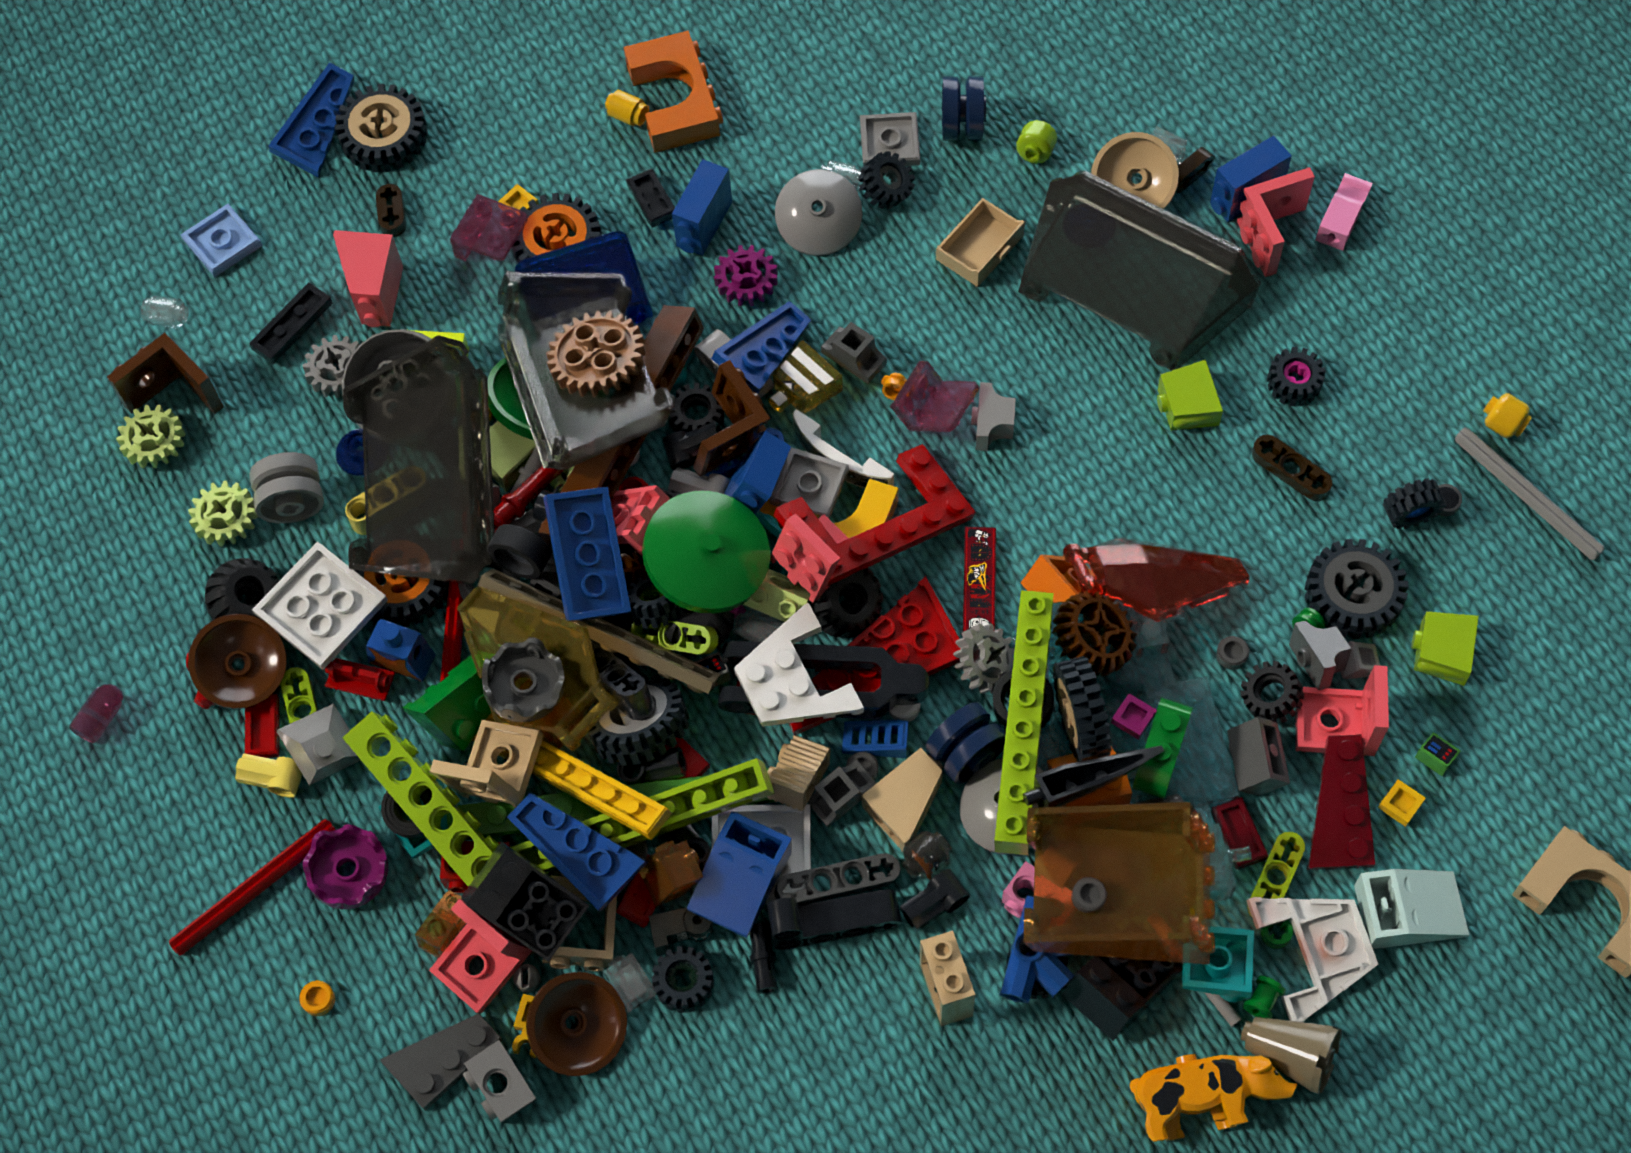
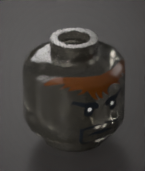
M923 831L904 846L903 855L905 861L902 865L911 877L916 878L919 876L924 880H931L950 865L952 848L940 833L936 831L934 833Z

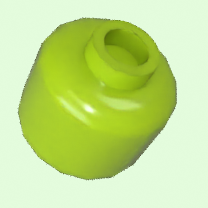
M1039 120L1030 121L1024 125L1016 142V149L1024 160L1036 164L1044 163L1050 158L1055 148L1057 133L1047 122Z

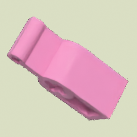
M1345 173L1322 219L1315 241L1343 251L1373 183Z

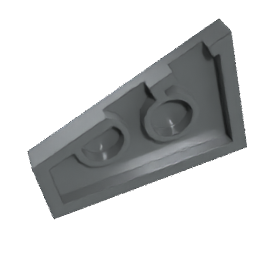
M478 1013L380 1059V1061L426 1111L463 1077L462 1073L468 1070L464 1064L466 1061L498 1040L500 1042L503 1040Z

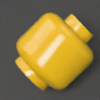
M1510 393L1501 395L1499 399L1493 396L1483 409V412L1487 414L1484 422L1485 426L1506 439L1513 437V435L1519 437L1532 419V416L1528 415L1530 412L1529 406Z

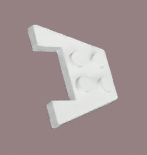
M809 603L804 604L734 667L735 674L762 727L803 722L804 719L823 717L826 719L834 718L839 714L852 713V715H858L864 712V707L851 683L828 694L819 696L793 644L822 632L821 625Z
M1253 897L1246 900L1256 929L1290 920L1314 987L1281 998L1289 1021H1305V1019L1326 1005L1330 1000L1379 965L1355 900L1265 899L1261 897Z

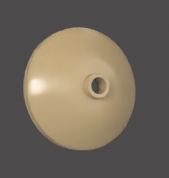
M1143 132L1125 133L1111 139L1098 152L1091 169V186L1099 204L1111 215L1129 221L1145 220L1160 213L1173 199L1179 183L1178 163L1171 149L1159 138ZM1135 174L1142 175V181L1138 184L1132 183V177Z

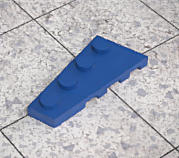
M329 62L268 145L269 152L319 178L336 132V115H340V106L346 105L345 100L349 97L354 84V75Z
M789 301L715 350L711 359L718 365L731 360L735 368H740L744 373L746 384L751 391L758 394L808 328L811 319Z
M529 793L507 816L598 911H602L648 863L646 860L535 794Z

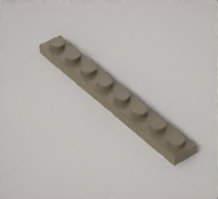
M493 568L481 575L478 587L486 590V594L492 598L506 599L514 603V606L520 611L526 613L534 612L542 616L546 623L553 626H564L572 630V634L578 638L592 639L600 643L601 648L608 652L622 653L628 656L629 660L636 665L649 666L658 670V674L666 679L680 680L686 683L687 687L694 692L709 694L717 686L721 674L601 618L566 623L562 600Z

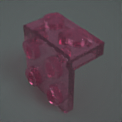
M477 194L450 238L455 258L465 262L470 253L474 251L497 261L504 260L527 223V214Z
M919 361L890 408L909 431L951 432L959 425L960 419L968 406L973 402L979 386L976 382L943 381L928 361Z

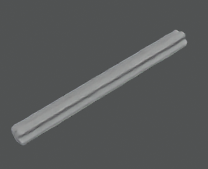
M1465 427L1459 431L1455 437L1456 443L1590 560H1595L1603 553L1605 548L1598 540L1469 428Z

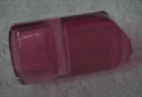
M104 684L97 687L69 726L71 731L88 742H97L122 705V691L112 684Z

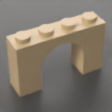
M1564 826L1513 892L1512 896L1538 915H1541L1559 890L1571 881L1591 880L1605 886L1618 901L1621 921L1616 933L1597 958L1627 978L1631 974V871H1627L1617 864L1613 856L1608 852L1598 850L1589 844L1580 832L1570 830Z

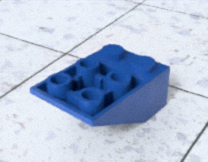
M731 811L715 841L687 906V910L747 938L791 856L792 838Z

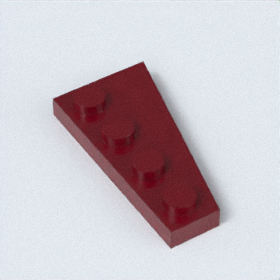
M1362 734L1328 736L1325 745L1320 778L1321 785L1316 804L1317 811L1312 831V844L1307 870L1375 866V855Z

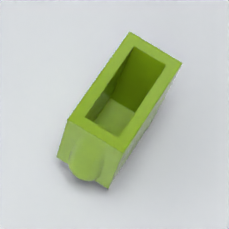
M1206 359L1160 374L1157 403L1160 412H1165L1171 431L1220 426L1223 409Z
M1426 611L1420 623L1419 631L1415 630L1413 634L1411 649L1416 650L1414 670L1464 686L1472 671L1479 616Z

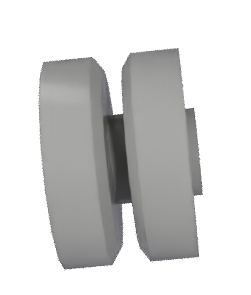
M297 452L278 453L257 461L251 467L249 476L251 488L254 491L255 512L264 521L277 524L298 522L314 516L322 509L324 498L319 484L318 465L315 459L309 455Z

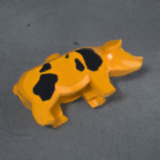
M1189 1054L1175 1058L1177 1064L1145 1072L1140 1078L1133 1079L1129 1085L1131 1092L1134 1093L1136 1102L1147 1114L1145 1121L1146 1133L1153 1142L1185 1138L1181 1130L1180 1113L1196 1115L1210 1111L1218 1131L1248 1123L1244 1113L1245 1099L1252 1096L1262 1100L1289 1099L1292 1097L1297 1083L1286 1081L1272 1065V1062L1261 1055H1217L1197 1060L1196 1054Z

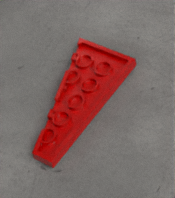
M926 576L918 582V586L908 595L902 596L890 611L877 618L847 645L884 648L897 663L921 665L929 676L960 663V658L953 656L954 652L961 649L956 644V640H959V637ZM823 669L811 681L816 690H836L851 683L855 691L874 692L881 686V675H879V672L853 671V673H847V670ZM823 717L804 719L803 722L788 724L793 734L798 735L834 718L824 719Z

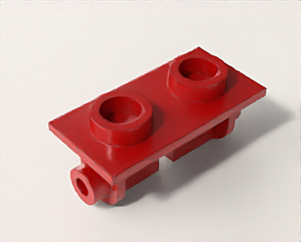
M335 658L333 662L331 661L325 667V673L329 674L325 687L385 701L395 672Z

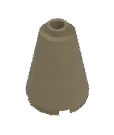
M1255 1017L1252 1022L1247 1021L1241 1034V1041L1245 1042V1049L1255 1056L1261 1055L1268 1058L1275 1069L1309 1091L1317 1094L1324 1091L1334 1068L1332 1064L1334 1054H1338L1342 1038V1030L1335 1026Z

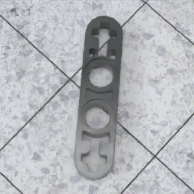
M881 853L790 873L778 881L774 890V896L776 899L791 898V895L783 893V890L787 884H790L792 889L802 887L804 884L803 879L806 880V889L798 890L794 895L797 905L891 885L898 877L900 864L893 855ZM881 863H883L885 868L891 869L887 877H885L883 872L873 873L870 878L871 881H869V872L876 871ZM848 869L857 870L862 878L861 883L857 885L848 883L845 879V871ZM817 876L826 877L830 882V890L826 892L818 891L813 885V879Z

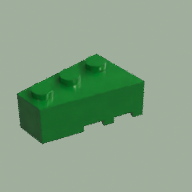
M481 651L474 652L447 673L448 677L437 685L428 687L423 696L413 703H407L402 708L442 746L464 752L477 734L481 721L486 720L493 711L483 693L482 668L485 659H491L494 654Z

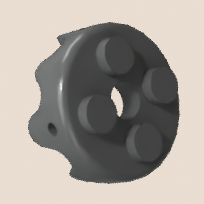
M534 637L528 638L524 642L504 643L491 659L486 658L483 663V693L492 710L503 718L515 722H532L541 719L555 709L563 696L565 677L562 662L558 656H554L545 648L541 640ZM522 677L529 678L533 682L532 686L526 690L518 689L514 683Z

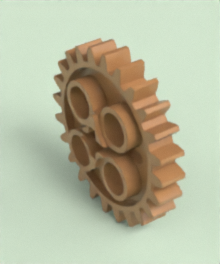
M597 311L593 318H590L588 313H584V320L579 321L574 317L573 326L563 324L565 332L554 333L556 341L549 342L551 351L546 352L549 360L547 365L554 382L558 381L561 389L567 387L570 394L578 390L580 396L584 397L588 391H591L594 398L599 390H603L605 395H609L610 387L613 386L616 390H621L619 383L623 381L630 384L629 374L638 375L637 366L644 365L642 357L647 353L644 347L646 344L643 335L640 332L639 326H634L631 318L625 321L621 313L615 318L612 311H609L605 317H602L600 311Z

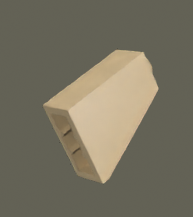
M922 748L918 749L861 796L863 809L904 854L910 850L942 783L943 766L941 762H936Z

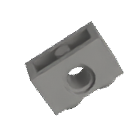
M500 1040L464 1063L468 1070L462 1074L473 1091L480 1088L486 1100L481 1102V1105L491 1121L498 1117L500 1122L503 1123L537 1100ZM494 1074H502L507 1078V1087L501 1093H492L488 1089V1080Z

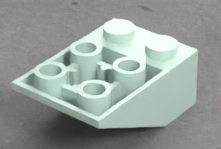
M1389 869L1365 872L1360 874L1354 885L1361 918L1373 949L1469 937L1454 871Z

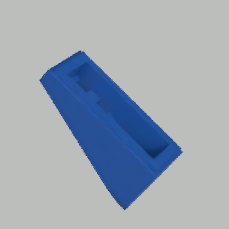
M844 721L842 754L867 752L873 756L906 758L909 721ZM853 731H859V742L856 745H852ZM866 732H872L871 744H865ZM879 733H885L884 744H878ZM891 734H898L897 743L891 744Z

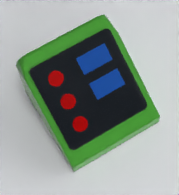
M1433 732L1420 747L1415 758L1443 776L1461 750Z

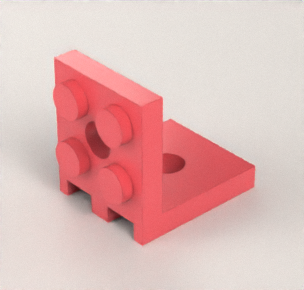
M1310 167L1244 188L1243 192L1247 200L1242 201L1240 204L1243 217L1237 218V223L1240 227L1242 241L1244 244L1249 245L1252 251L1253 262L1257 268H1261L1265 277L1276 274L1285 242L1274 220L1306 210L1315 178Z
M657 485L616 491L611 501L618 543L630 544L641 556L644 534L652 516L658 508L670 500Z
M796 513L786 520L770 556V561L773 564L778 561L788 571L787 578L795 586L800 583L810 593L809 600L812 603L821 598L820 596L830 587L827 584L840 560V557ZM825 514L818 518L837 544L849 539Z
M1374 665L1363 690L1333 688L1318 690L1317 687H1303L1304 699H1299L1303 705L1301 709L1295 707V712L1297 713L1295 715L1296 751L1324 753L1328 736L1362 734L1364 756H1375L1389 728L1388 666ZM1324 714L1333 715L1337 719L1338 725L1327 727L1321 722L1320 717Z
M459 899L451 910L467 924L429 971L476 1013L481 1014L532 950L512 936H509L502 929L468 907L463 900ZM480 956L484 961L483 970L477 975H472L469 971V963L474 957Z

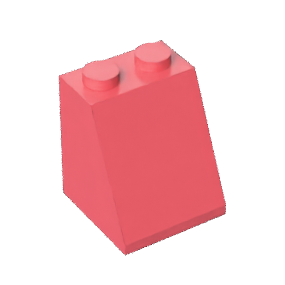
M334 230L333 236L349 293L361 324L369 327H390L403 271V264L393 235Z

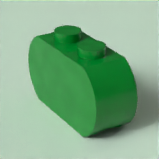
M1161 697L1145 748L1162 745L1165 751L1138 768L1132 789L1162 799L1165 798L1193 707Z

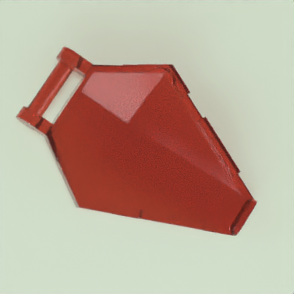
M1123 537L1086 548H1081L1077 543L1068 544L1063 549L1065 560L1072 565L1079 579L1078 587L1082 594L1087 591L1091 596H1094L1095 593L1099 592L1100 596L1105 595L1121 600L1124 606L1131 607L1134 611L1156 622L1177 615V610L1180 607L1189 605L1193 609L1229 595L1230 588L1242 583L1248 585L1250 579L1239 558ZM1085 563L1089 564L1094 576L1090 575Z

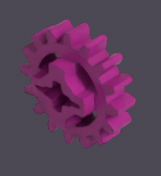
M738 245V252L734 253L731 249H728L727 258L719 257V265L714 267L715 286H718L720 296L726 294L727 302L730 303L737 299L738 306H742L744 301H748L750 306H754V299L758 298L761 302H764V293L773 294V286L778 284L777 265H774L773 256H765V249L762 248L758 252H754V245H750L748 250H744L742 245ZM761 268L765 272V277L762 276V271H760ZM727 274L730 275L731 283L727 280Z

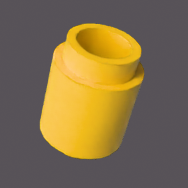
M618 89L614 93H610L605 102L607 115L631 126H642L646 121L645 113L649 112V105L645 104L643 99Z

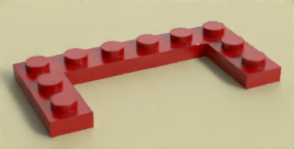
M923 444L900 453L896 462L928 503L838 544L834 541L802 496L776 507L773 515L782 527H784L786 520L796 513L840 557L827 586L973 519L976 513Z

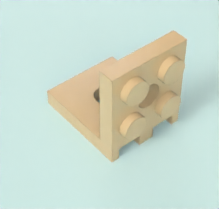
M482 720L467 766L433 759L429 772L462 797H480L486 802L495 804L498 801L510 803L516 808L524 799L544 734L535 729ZM508 750V760L504 764L497 765L498 755Z

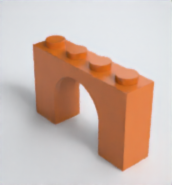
M689 30L623 47L626 66L633 86L659 79L673 78L685 82L692 88L690 95L683 102L672 107L645 113L647 131L654 153L720 136L719 124L723 123L722 113L719 106L714 107L713 101H716L712 84H706L705 79H708L706 65L704 62L699 63L698 57H701L700 48L697 40L692 41Z

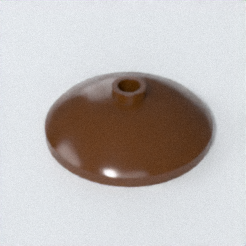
M230 614L211 621L199 631L190 647L188 668L196 689L207 700L224 708L244 709L262 703L278 689L286 671V652L278 633L265 621L251 615ZM241 660L245 663V666L242 670H235L233 663Z
M586 972L565 973L548 981L534 996L526 1019L527 1038L535 1056L547 1068L567 1076L588 1075L605 1067L619 1052L627 1029L626 1010L619 993L603 978ZM569 1016L575 1018V1024L571 1028L566 1026V1019Z

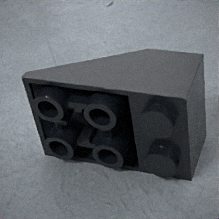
M502 841L461 896L468 907L548 962L589 907L587 903Z
M1133 922L1076 972L1062 995L1114 1041L1182 971L1183 966Z

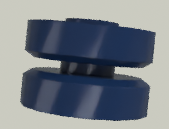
M943 76L942 141L958 140L960 137V122H965V136L968 141H983L984 122H986V95H984L983 76H968L965 83V95H961L960 80L957 76Z
M979 702L967 704L949 716L932 733L925 745L926 751L936 762H945L944 771L956 784L967 782L975 772L995 760L1004 750L1006 732L999 724H989L990 714Z

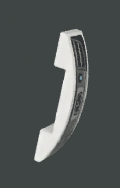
M797 409L793 412L794 430L806 451L848 464L849 472L845 479L846 482L866 488L869 479L894 486L893 472L870 457L861 466L821 439L820 424Z

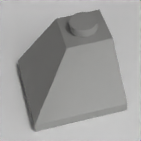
M334 704L277 730V734L309 786L361 761L342 738L350 729Z

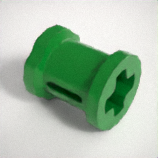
M1260 975L1256 979V990L1251 999L1244 1002L1243 1008L1254 1017L1272 1018L1273 1014L1271 1011L1278 997L1284 996L1286 989L1274 979Z

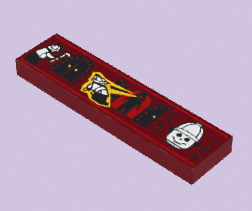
M965 527L963 631L971 629V627L978 624L983 626L993 624L995 631L996 528Z

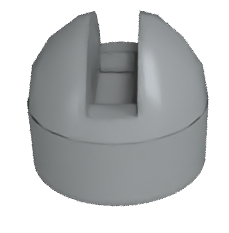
M523 964L513 974V981L519 991L530 993L539 987L541 975L535 966ZM528 970V984H523V971Z

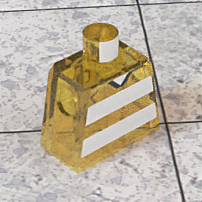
M802 340L774 372L773 382L777 392L768 400L770 405L779 413L790 404L801 413H807L843 391L842 374Z

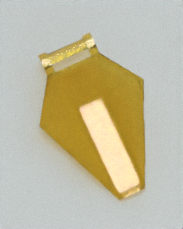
M479 586L473 589L457 607L466 630L464 636L480 679H482V668L485 659H491L497 653L500 646L507 642L519 643L526 641L528 638H537L543 642L545 648L551 654L558 656L562 662L565 677L564 692L559 704L551 713L532 722H515L501 717L490 707L495 722L554 733L566 747L576 751L581 745L580 740L608 710L613 711L619 704L602 687L588 628ZM526 677L519 678L514 683L520 690L529 689L533 684ZM596 699H598L599 702L576 725V727L571 732H569L566 728L573 725L580 718V716L593 704V702Z

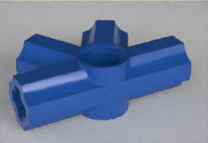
M1026 896L999 994L1008 1000L1028 1004L1035 980L1054 997L1074 977L1073 973L1058 958L1081 952L1078 931L1074 923L1049 928L1055 904L1047 899L1038 896ZM1022 942L1031 943L1036 950L1035 956L1027 957L1020 952L1019 944Z

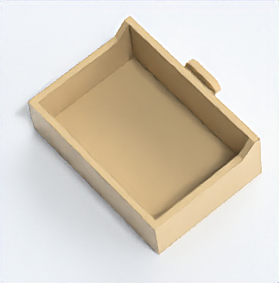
M982 198L936 248V260L978 287L1023 238L1025 221L1016 220Z

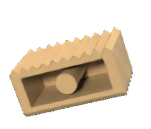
M797 735L793 736L790 744L784 743L779 752V762H777L776 767L770 766L767 771L775 793L767 796L769 800L773 799L775 802H780L788 807L791 806L793 809L797 808L799 811H803L815 791L814 787L820 782L830 765L831 748Z

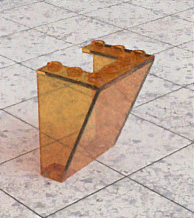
M1191 802L1028 808L1027 842L1035 850L1033 909L1024 908L1023 942L1032 951L1210 964V953L1215 952L1214 933L1210 932V920L1215 919L1214 899H1210V886L1215 885V869L1213 865H1210V853L1215 852V836L1213 832L1210 833L1208 824L1203 822L1201 813H1197ZM1085 877H1093L1100 880L1107 891L1106 902L1095 913L1079 911L1071 899V893L1075 884Z

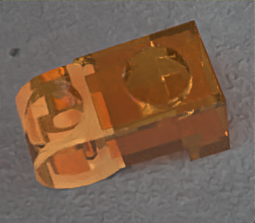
M451 890L446 892L415 933L418 947L437 958L442 955L460 933L461 928L466 924L451 910L459 899L462 900L459 894Z

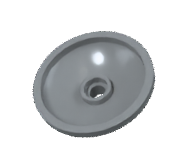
M823 169L809 170L793 177L782 188L775 205V220L782 238L793 249L810 256H826L842 250L854 239L862 221V204L855 187L842 175ZM816 203L823 205L822 210L819 212L812 209Z
M1003 758L989 762L984 768L975 772L970 777L961 795L960 816L967 834L975 843L993 853L1009 854L995 852L994 845L998 810L997 801L999 798ZM1037 766V774L1044 772ZM1037 803L1033 805L1029 848L1036 845L1047 834L1053 824L1057 808L1043 813L1040 811Z

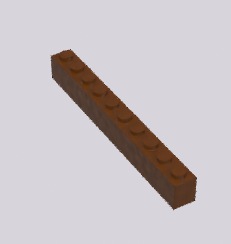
M670 305L662 307L648 335L644 339L646 344L644 347L647 353L642 357L644 365L637 366L638 375L629 374L630 384L623 381L619 383L621 390L615 392L609 405H607L602 418L593 430L592 436L581 452L572 472L568 475L560 493L608 487L610 501H612L615 492L618 490L704 330L695 307ZM546 517L538 533L549 546L551 553H553Z

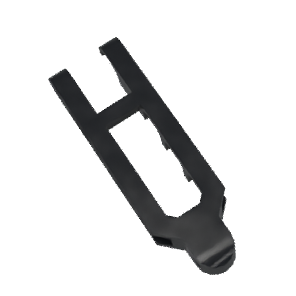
M731 641L723 645L722 663L725 664L726 662L737 665L762 642ZM793 644L804 667L815 669V672H821L822 669L847 670V673H853V671L879 672V675H881V686L876 691H856L864 707L863 713L858 715H852V713L836 715V718L880 720L896 705L919 704L928 696L930 681L927 671L921 665L897 663L884 648ZM725 686L720 688L718 707L721 710L733 713L755 714L742 686ZM817 690L819 696H823V695H825V694H828V693L834 691V690Z

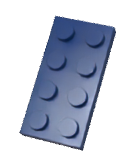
M608 487L545 495L543 499L566 623L630 613L631 607Z

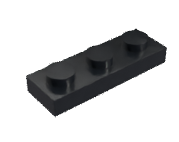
M308 282L249 343L251 349L274 365L333 304L331 297Z

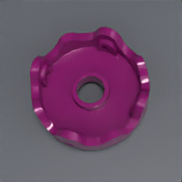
M346 824L336 831L328 832L322 830L317 832L312 838L311 848L303 860V870L309 889L323 904L337 909L357 908L374 899L382 890L389 871L386 852L376 835L372 831H366L351 824ZM344 863H355L356 869L353 874L346 877L339 875V869Z

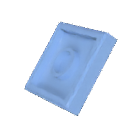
M226 204L180 235L185 244L214 278L262 246L260 239L229 204Z

